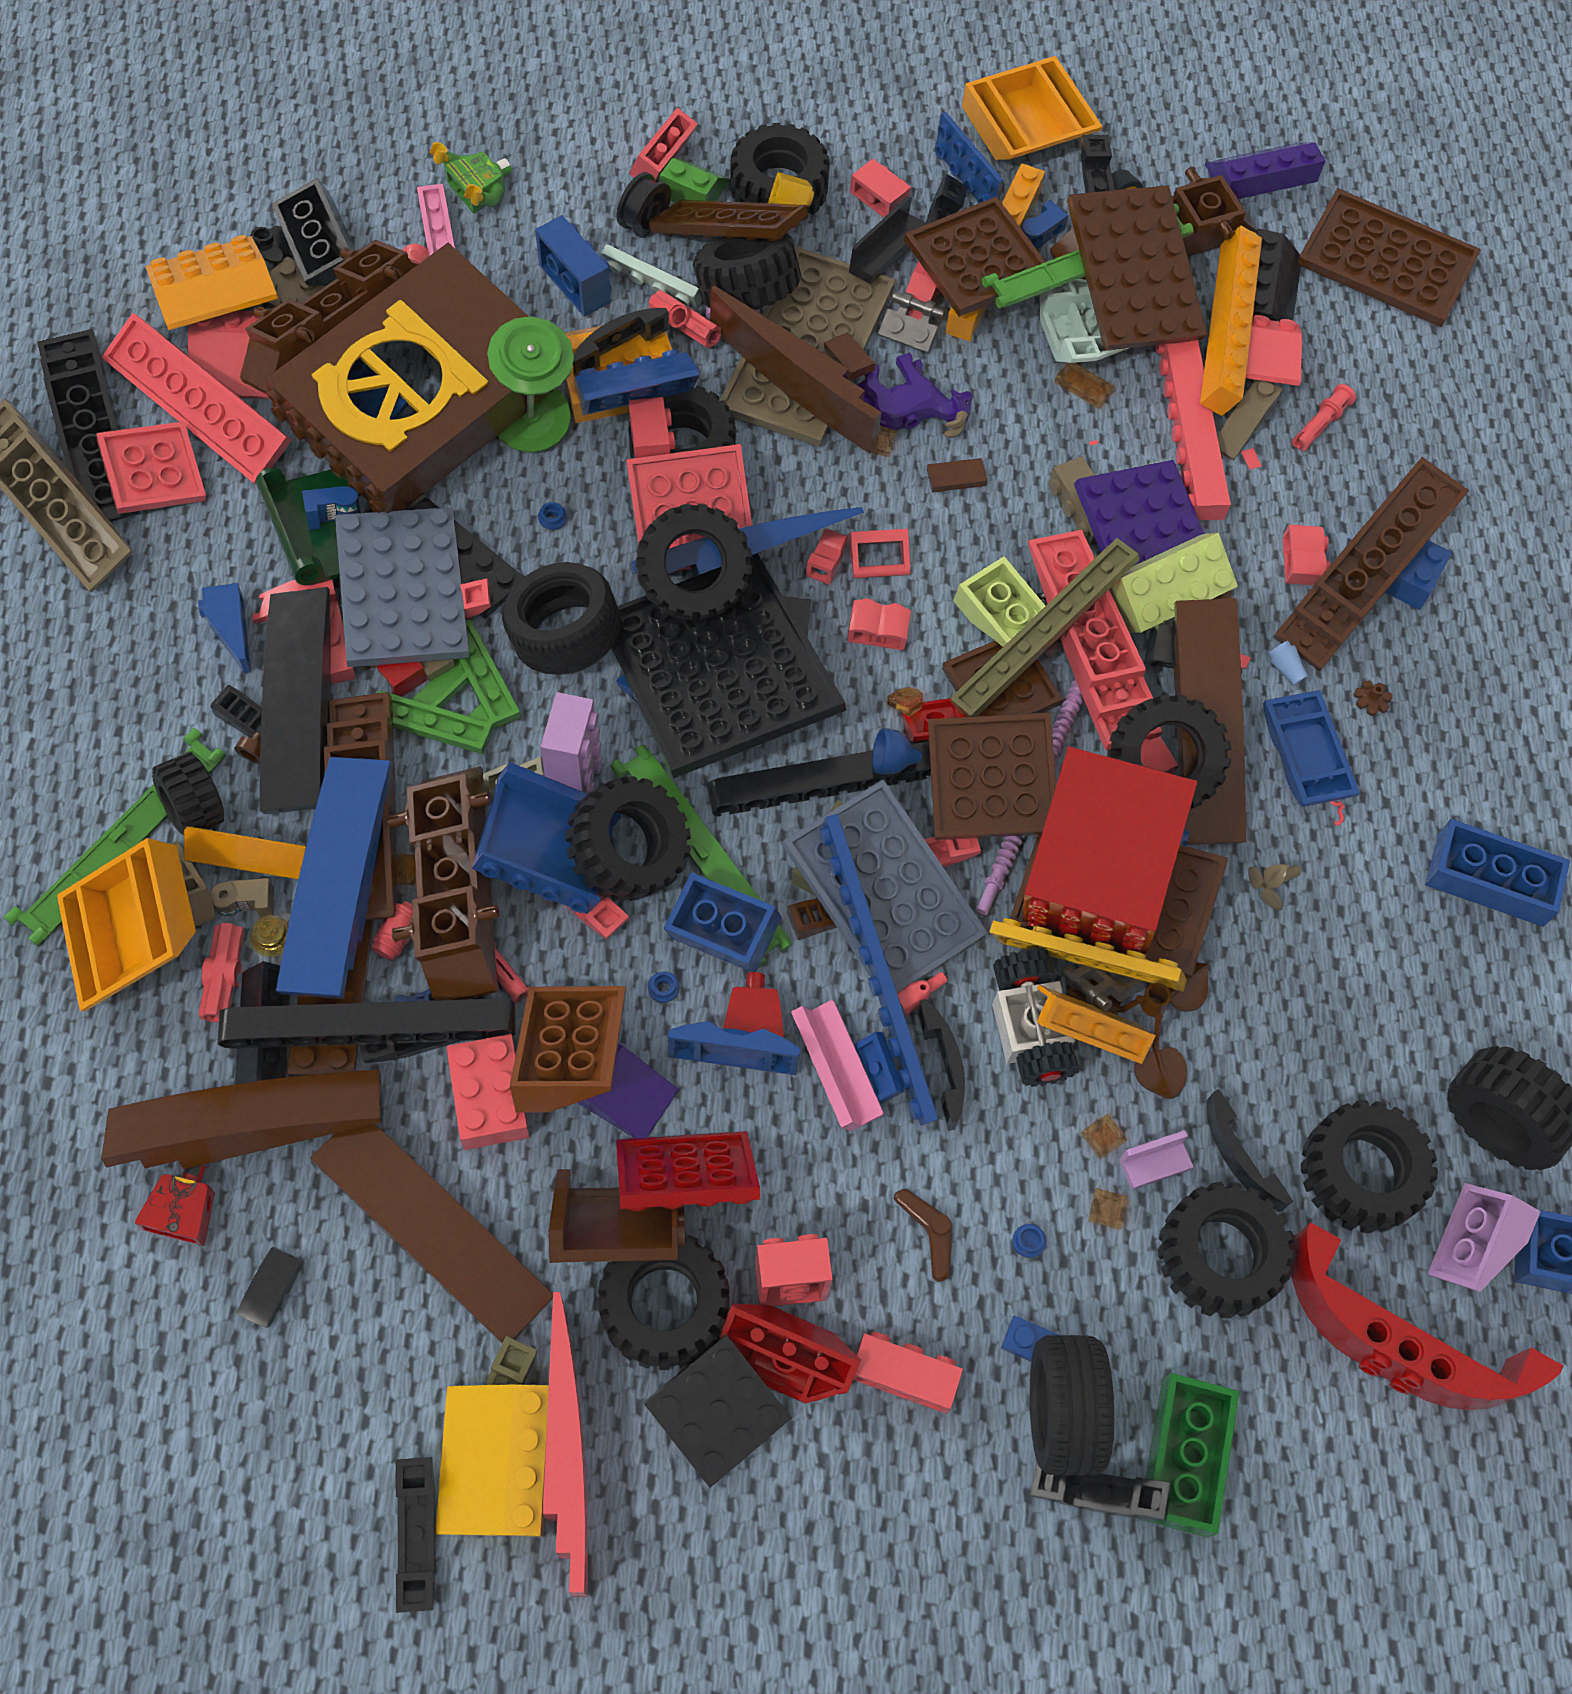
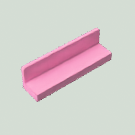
M830 1000L813 1010L801 1006L791 1011L841 1128L852 1131L883 1116L884 1111L835 1001Z

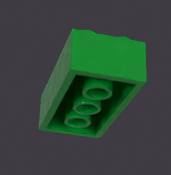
M1170 1373L1162 1379L1145 1478L1170 1482L1172 1490L1167 1521L1140 1520L1206 1538L1218 1534L1240 1391Z

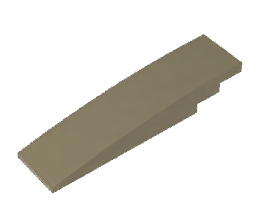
M4 398L0 402V488L88 591L93 592L133 553V550L12 402Z

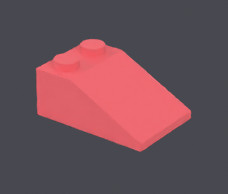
M1255 315L1252 318L1245 378L1300 386L1302 333L1299 324L1289 319H1281L1279 322L1272 321L1265 316Z

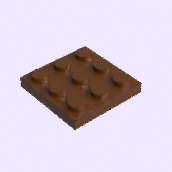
M993 641L943 662L942 670L955 691L957 692L1003 646ZM1036 659L978 716L1044 713L1060 706L1063 698L1039 660Z

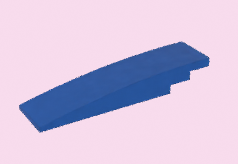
M862 507L825 511L769 521L739 529L741 532H745L748 538L746 540L748 548H751L753 555L864 513ZM705 537L669 548L665 564L668 574L691 565L694 576L721 567L722 561L716 545ZM636 560L629 563L632 575L638 573Z
M329 758L291 911L276 991L280 994L344 999L348 970H353L357 942L362 943L392 765L391 761Z

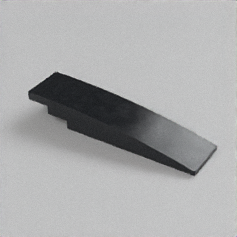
M89 329L38 341L37 344L41 356L40 362L44 373L43 379L66 467L109 521L141 514L140 511L117 513L98 446L96 433L120 430L94 330Z
M328 587L270 594L264 658L260 745V812L264 815L316 809L325 776L324 747H327V723H330L331 654L330 589Z

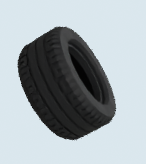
M553 563L534 570L518 581L510 591L503 606V626L518 658L527 667L545 674H571L594 665L613 647L621 630L620 611L608 581L597 570L580 563ZM570 607L587 608L579 619L565 627L554 630H537V627L545 618L559 610Z
M1045 1335L1035 1343L1030 1370L1032 1441L1038 1466L1049 1475H1098L1107 1469L1110 1463L1114 1440L1112 1373L1104 1344L1093 1336Z

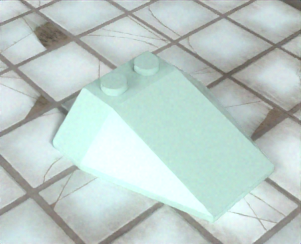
M1077 279L1040 294V322L1055 361L1068 363L1097 361L1128 349L1104 351L1087 280Z

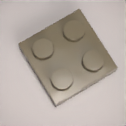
M287 256L269 272L278 299L265 302L264 304L274 308L289 298L302 303L325 286L307 285L297 263Z

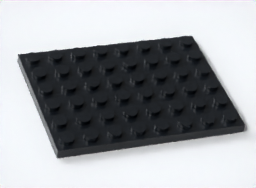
M758 553L753 554L750 558L752 573L748 577V586L745 592H742L739 600L733 606L719 615L701 620L675 618L658 609L651 600L649 601L646 595L618 606L621 616V630L611 650L673 779L847 711L844 699ZM721 567L679 582L676 585L688 591L704 590L716 581Z

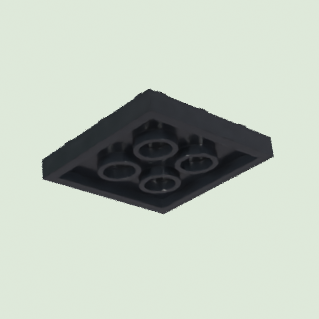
M726 1334L722 1335L643 1402L709 1488L792 1418Z

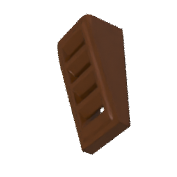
M818 898L789 905L787 908V915L797 940L837 928L833 920L827 918ZM812 911H818L821 921L816 922ZM802 914H807L810 923H804Z

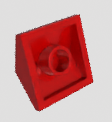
M950 698L900 705L906 737L913 742L929 740L928 719L966 717L951 703Z

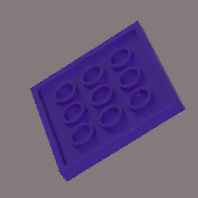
M1174 460L1079 478L1074 483L1100 552L1118 538L1139 554V561L1135 564L1137 565L1204 534Z

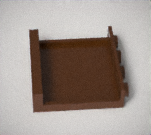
M559 1169L556 1173L548 1230L549 1263L678 1260V1246H685L684 1205L676 1209H667L663 1206L648 1207L643 1211L620 1209L619 1187L571 1188L570 1169Z

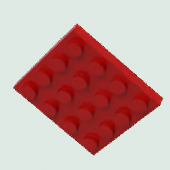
M747 1131L616 1140L620 1209L643 1211L648 1207L659 1206L667 1209H676L682 1205L689 1204L708 1207L718 1202L747 1204L752 1200H760V1185Z

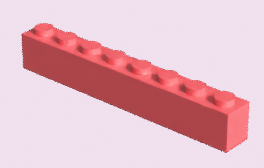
M1195 340L1155 345L1156 354L1161 356L1159 372L1161 376L1165 377L1163 394L1165 398H1169L1167 415L1169 420H1173L1171 435L1172 441L1177 442L1178 446L1176 450V463L1182 467L1180 476L1198 520H1224L1231 503L1213 412L1200 404L1204 367L1199 342Z

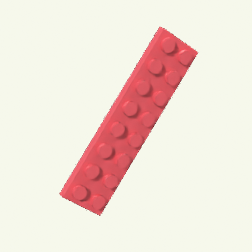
M135 313L131 314L101 357L179 422L184 421L188 430L255 484L257 475L264 469L272 468L292 440Z

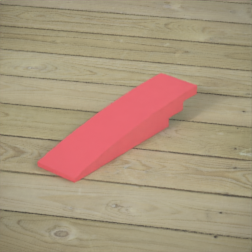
M1082 530L1028 541L1029 550L1047 604L1095 559ZM1108 590L1060 636L1076 682L1105 750L1111 749L1112 742L1109 740L1112 732L1116 730L1117 723L1121 717L1125 716L1129 712L1128 710L1135 705L1153 698L1143 677L1146 668L1110 590ZM1161 727L1152 730L1145 739L1152 740L1160 737L1163 732Z
M553 1292L543 1515L547 1521H557L556 1554L560 1559H570L569 1593L572 1597H587L588 1501L580 1398L565 1306L561 1293Z

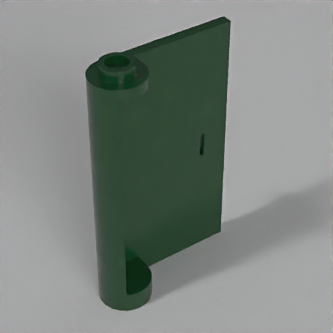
M278 468L262 470L256 477V484L296 582L300 585L308 586L339 578L336 521L321 522L320 529L309 530L302 491L343 486L349 487L347 480L343 476L338 478L331 469L287 481L284 473Z

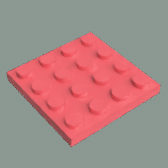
M741 444L626 459L638 544L645 530L657 517L665 511L683 504H705L713 509L718 508L724 511V515L733 518L738 523V528L752 525ZM698 534L684 535L676 539L669 548L705 538V536ZM690 565V566H688V567L682 568V569L677 570V571L689 570V569H692V568H691V565Z

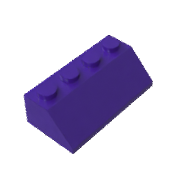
M1298 142L1205 162V166L1211 178L1223 175L1233 193L1237 195L1238 199L1315 183L1319 179L1325 159L1315 142Z

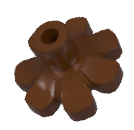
M1368 680L1362 683V688H1356L1354 697L1359 698L1356 705L1359 709L1367 707L1368 715L1375 716L1378 711L1385 713L1389 709L1387 703L1391 702L1392 694L1384 692L1385 686L1382 683H1377L1373 686V683Z

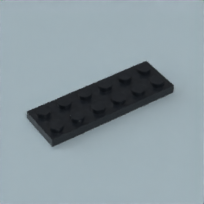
M422 495L404 510L439 507L425 495ZM369 508L364 513H373V511ZM454 520L461 584L486 578L489 581L491 607L479 614L486 619L506 601L510 591L524 576Z

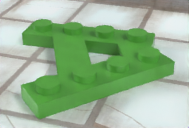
M470 619L465 621L469 658L454 659L455 667L431 680L412 699L390 693L392 696L393 728L483 755L493 729L519 719L521 715ZM468 683H470L480 703L468 716L442 709Z

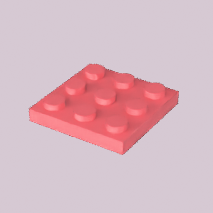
M184 421L96 433L118 514L206 501V493Z

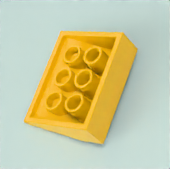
M549 1385L447 1386L435 1534L543 1537L545 1519L543 1515Z

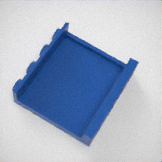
M509 762L498 777L492 797V804H490L472 869L481 872L488 878H497L507 882L516 889L538 894L547 901H555L566 905L575 912L588 914L600 902L601 897L597 896L596 887L589 889L583 883L585 878L582 874L576 875L572 868L576 865L574 859H568L566 849L570 848V842L565 841V831L572 828L567 823L569 816L575 812L576 804L586 797L587 794ZM614 813L610 820V838L613 827L621 819L622 814Z

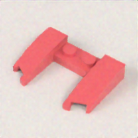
M333 579L308 586L300 585L296 580H292L259 595V600L263 602L259 613H253V624L268 621L270 594L328 587L330 589L331 684L356 679L354 667H347L344 624Z

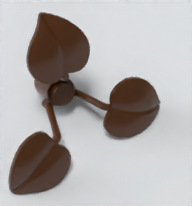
M1196 963L1192 978L1186 977L1187 981L1184 992L1168 988L1161 983H1153L1147 987L1144 996L1137 995L1136 999L1124 1006H1120L1122 1001L1119 1002L1112 995L1107 997L1112 1001V1006L1107 1010L1108 1012L1118 1015L1117 1012L1124 1013L1140 1004L1146 1015L1155 1017L1154 1035L1156 1036L1153 1040V1051H1148L1142 1064L1135 1062L1134 1073L1138 1082L1145 1089L1167 1099H1174L1182 1091L1186 1082L1187 1066L1184 1057L1177 1049L1166 1047L1159 1050L1163 1014L1169 1002L1176 1010L1183 1012L1195 1011L1204 1004L1208 995L1209 967L1206 963ZM1093 979L1088 980L1093 986L1098 984ZM1071 986L1068 987V996L1090 1004L1085 998L1086 995L1080 990H1074Z

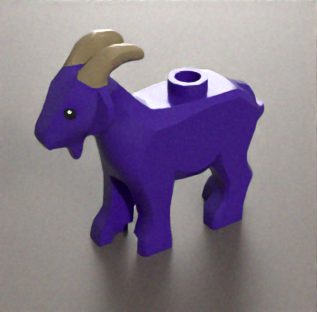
M910 352L896 358V365L900 369L906 383L888 389L879 382V365L875 364V370L865 374V379L855 384L865 390L864 402L881 412L879 427L888 431H896L902 428L912 429L922 420L929 417H937L948 421L945 426L952 429L945 431L944 436L953 438L964 431L971 412L972 394L970 392L959 393L952 389V397L949 400L930 380L923 376L921 359L913 362Z

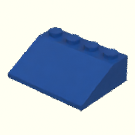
M675 349L662 353L663 357L651 359V356L636 358L634 360L635 363L625 366L623 362H616L607 365V370L596 372L595 368L582 370L579 372V376H576L574 379L582 415L629 405V400L667 397L693 391L699 377L698 368L687 352L679 353V350Z

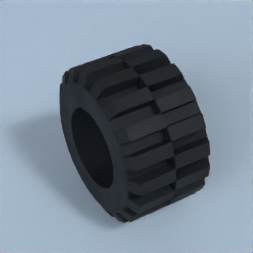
M187 752L152 768V778L156 792L169 819L179 833L184 836V830L188 826L208 830L224 822V808L217 788L203 763L192 752Z

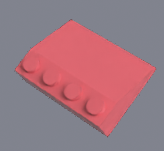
M234 311L189 324L187 355L240 398L269 399L267 394L243 383L240 379L250 339L245 328L258 319L254 316L253 311Z

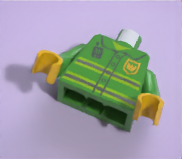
M440 142L432 144L429 153L434 155V162L436 164H442L443 162L447 183L473 214L485 206L495 207L505 192L504 176L512 173V168L506 158L493 163L484 152L473 155H456L449 152L446 146Z

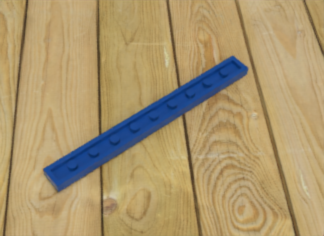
M838 813L827 816L822 823V828L819 829L823 845L829 846L832 855L829 858L830 868L834 876H839L842 887H839V895L843 905H848L852 916L848 919L852 934L854 936L858 935L862 946L858 948L860 960L863 966L868 965L871 977L868 978L869 987L872 995L878 996L881 1008L878 1009L879 1018L883 1027L888 1026L891 1039H888L889 1048L894 1058L898 1057L901 1070H898V1075L903 1088H908L912 1101L908 1102L912 1118L914 1120L918 1119L920 1125L923 1126L936 1121L938 1117Z

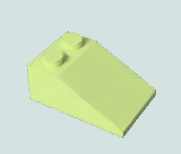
M1005 556L959 584L953 600L972 624L1003 647L1045 607L1044 603Z

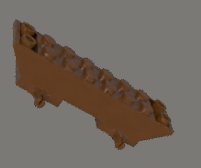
M1189 167L1185 171V175L1190 183L1175 188L1172 199L1173 203L1179 207V213L1176 215L1182 224L1191 223L1193 226V233L1183 238L1187 256L1220 247L1225 240H1228V238L1230 240L1235 235L1234 231L1240 226L1255 233L1257 232V227L1237 195L1231 190L1223 175L1201 178L1195 167ZM1074 228L1051 247L1050 252L1054 259L1079 250Z
M378 240L372 241L359 250H351L344 247V250L341 249L340 256L345 260L333 268L337 279L302 303L289 298L272 309H264L261 306L254 308L253 314L258 319L245 328L250 339L240 379L243 383L267 394L268 387L265 379L376 297L420 264V262L410 259L407 252Z
M481 766L426 779L419 785L407 787L405 811L387 816V823L390 828L405 824L409 828V843L415 848L417 898L412 899L413 914L410 924L392 928V938L395 942L412 938L415 958L421 963L434 1001L465 1000L498 992L493 919L500 917V910L497 904L492 905L490 878L472 869L486 821L485 805L492 804L490 792H484L483 769Z

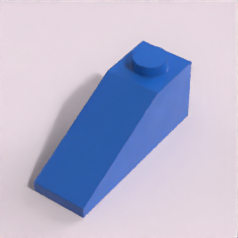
M238 583L202 588L203 600H198L201 618L206 617L210 628L244 673H250L244 598Z

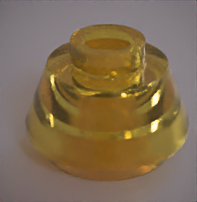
M273 915L259 918L250 932L249 939L252 948L258 954L266 957L282 954L289 922L282 917Z

